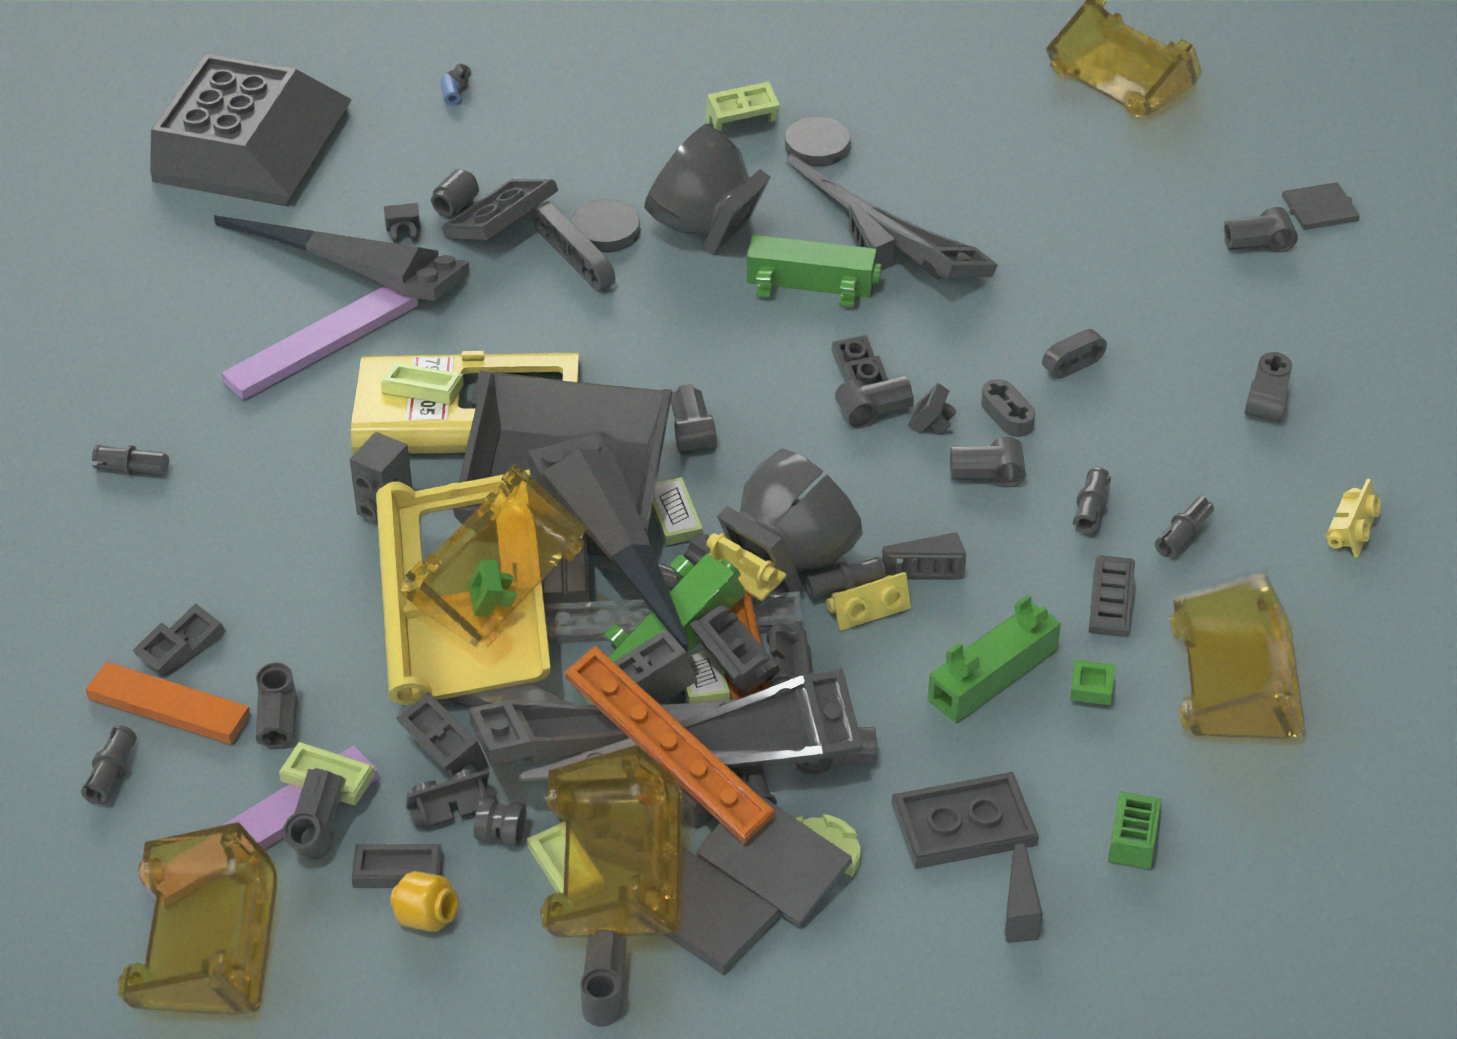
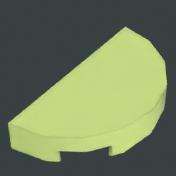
M823 814V818L812 817L804 820L803 816L795 818L852 856V863L845 873L853 877L860 866L861 846L857 840L856 831L844 820L829 814Z

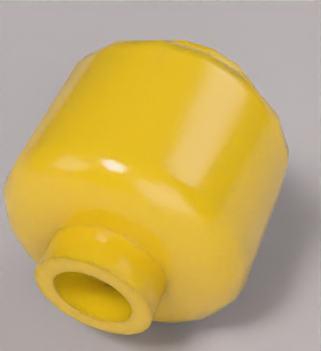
M418 871L406 874L394 887L390 899L395 918L400 925L429 932H437L455 918L459 906L458 894L448 878Z

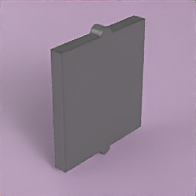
M1338 182L1286 190L1282 194L1283 199L1290 208L1289 214L1295 216L1303 230L1356 222L1360 218V215L1351 203L1352 198L1347 197Z

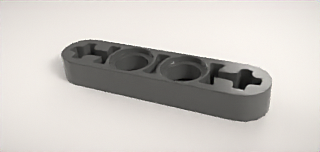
M546 201L531 210V219L539 234L593 289L599 291L615 283V272L610 261L553 203Z

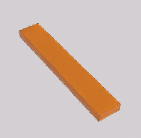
M596 645L565 671V678L743 844L750 840L774 817L775 810Z

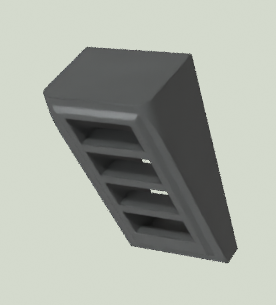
M856 202L850 204L849 232L857 247L877 249L876 263L882 264V271L894 266L895 238Z
M956 532L884 546L882 561L885 566L886 576L905 572L907 579L964 578L966 551ZM897 559H903V562L897 563Z
M1105 555L1096 556L1088 632L1128 636L1135 561L1133 559ZM1098 613L1122 616L1121 618L1098 616Z
M1024 843L1015 844V850L1012 855L1004 933L1005 941L1008 943L1038 940L1041 931L1043 912L1027 847L1024 846Z

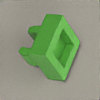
M481 559L468 583L474 616L490 617L496 605L510 607L517 596L514 591H506L514 579L508 573H499L497 560Z

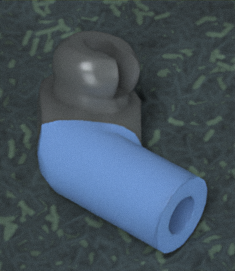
M458 64L454 70L447 72L442 77L440 84L446 104L452 106L459 103V91L468 84V78L471 76V70L467 65Z

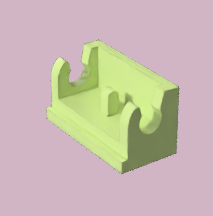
M763 82L707 94L705 120L708 125L713 124V128L720 132L722 131V123L768 113V122H775L780 104L770 82Z

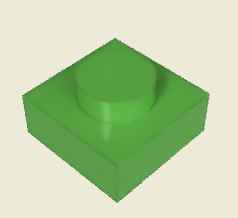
M1074 659L1070 700L1111 705L1115 665Z

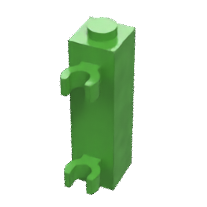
M752 235L747 254V283L758 285L756 296L770 297L773 286L841 294L839 305L853 307L855 296L870 298L873 284H880L882 264L876 263L877 249Z
M708 553L695 566L682 555H679L669 565L677 573L676 578L680 581L670 592V595L689 641L687 655L700 643L690 624L695 620H700L720 605H725L730 611L746 594L738 579L741 576L739 570L728 560L723 559L719 562ZM653 611L630 635L618 625L613 624L604 634V637L612 642L611 647L615 650L609 658L614 662L666 628Z
M1029 594L1015 603V614L964 650L963 644L960 642L946 652L947 662L929 674L927 701L953 722L958 723L1057 651L1061 623L1047 611L1045 606L1040 608L1031 602Z

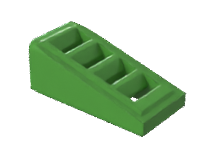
M1119 791L1108 862L1151 869L1161 798ZM1124 815L1135 816V817H1140V818H1146V819H1149V821H1147V820H1141V819H1136V818H1130V817H1124ZM1122 825H1124V826H1129V827L1140 828V829H1146V830H1148V831L1138 830V829H1133V828H1127V827H1122ZM1121 836L1132 837V838H1137V839H1143V840H1146V841H1140V840H1135V839H1129V838H1124V837H1121Z

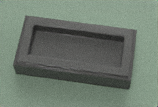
M356 844L351 877L353 888H394L406 874L413 871L441 875L442 845Z

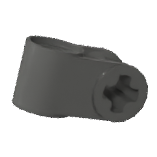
M1269 352L1261 356L1255 379L1251 383L1244 413L1281 421L1289 390L1287 386L1292 370V362L1286 355L1279 352Z

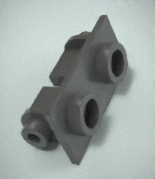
M782 625L772 626L766 638L767 643L770 645V654L773 655L772 660L779 666L780 671L772 676L771 687L801 675L810 674L806 630L802 629L793 635Z
M475 768L466 769L453 775V780L437 784L436 781H426L414 786L412 792L407 793L405 805L406 809L416 807L415 810L410 811L414 827L422 825L426 829L453 820L449 807L450 804L456 803L460 817L476 813L482 797L496 799L492 787L484 788L488 782L489 770L477 772Z

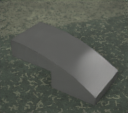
M195 603L170 628L161 622L133 649V652L159 674H163L183 665L200 654L221 637L226 630L221 622Z

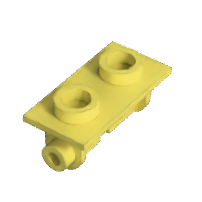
M1366 479L1362 490L1352 488L1343 494L1336 511L1337 517L1333 518L1326 533L1329 546L1336 549L1351 547L1354 558H1358L1364 542L1369 540L1370 528L1375 517H1378L1381 511V500L1379 495L1374 493L1371 479Z
M713 533L707 540V547L710 548L709 555L719 562L723 559L731 562L741 573L738 579L746 593L760 601H763L787 577V574L775 568V564L772 561H764L751 552L746 551L730 541L724 533L719 535Z
M906 573L889 575L871 583L839 593H832V598L826 599V606L830 614L836 613L838 630L842 631L911 609Z

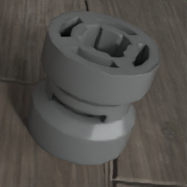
M482 797L475 815V839L489 841L492 838H501L504 844L518 846L525 829L526 805L511 802L505 806L499 804L496 799Z

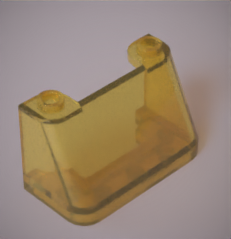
M1086 0L1046 48L1051 60L1050 66L1055 72L1062 76L1067 74L1124 105L1136 117L1150 115L1193 86L1202 76L1194 45L1180 39L1177 44L1171 41L1166 46L1124 24L1121 14L1117 12L1114 15L1108 13L1103 7L1107 3L1106 0Z
M516 463L502 477L501 480L504 481V484L501 483L494 492L491 491L486 496L484 503L435 553H430L425 558L424 564L419 561L405 575L399 591L410 603L475 648L479 647L482 643L488 648L504 631L500 624L564 558L571 562L585 546L581 538L588 528ZM481 559L497 560L499 573H508L514 579L506 591H514L517 594L510 607L496 605L490 617L474 616L468 583Z
M1266 572L1173 598L1175 615L1170 616V625L1176 639L1182 637L1187 647L1192 693L1191 695L1184 696L1183 705L1178 707L1183 728L1185 730L1191 729L1195 736L1292 739L1305 735V721L1292 630L1285 609Z
M638 745L549 770L548 789L545 795L546 803L553 813L566 822L563 893L557 892L547 895L540 912L542 928L559 938L588 937L597 933L598 930H614L620 936L660 935L677 930L680 924L682 800L676 778Z
M239 822L145 842L142 861L138 868L139 878L142 884L147 886L156 896L145 965L140 962L128 964L123 969L122 975L118 980V996L133 1009L240 1015L257 1011L262 1001L278 885L274 862Z

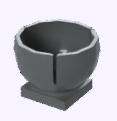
M704 124L684 141L661 170L648 192L649 195L646 197L644 209L655 220L676 231L705 233L707 238L703 248L714 255L751 218L771 176L759 169L753 176L749 177L742 153L736 145L722 132L708 124Z
M782 448L760 463L744 484L740 513L727 506L717 518L730 541L764 561H772L775 564V568L787 574V577L777 588L794 597L803 587L798 576L800 571L821 569L832 564L855 546L863 535L861 518L848 496L828 474L799 500L798 497L823 473V470L804 456Z

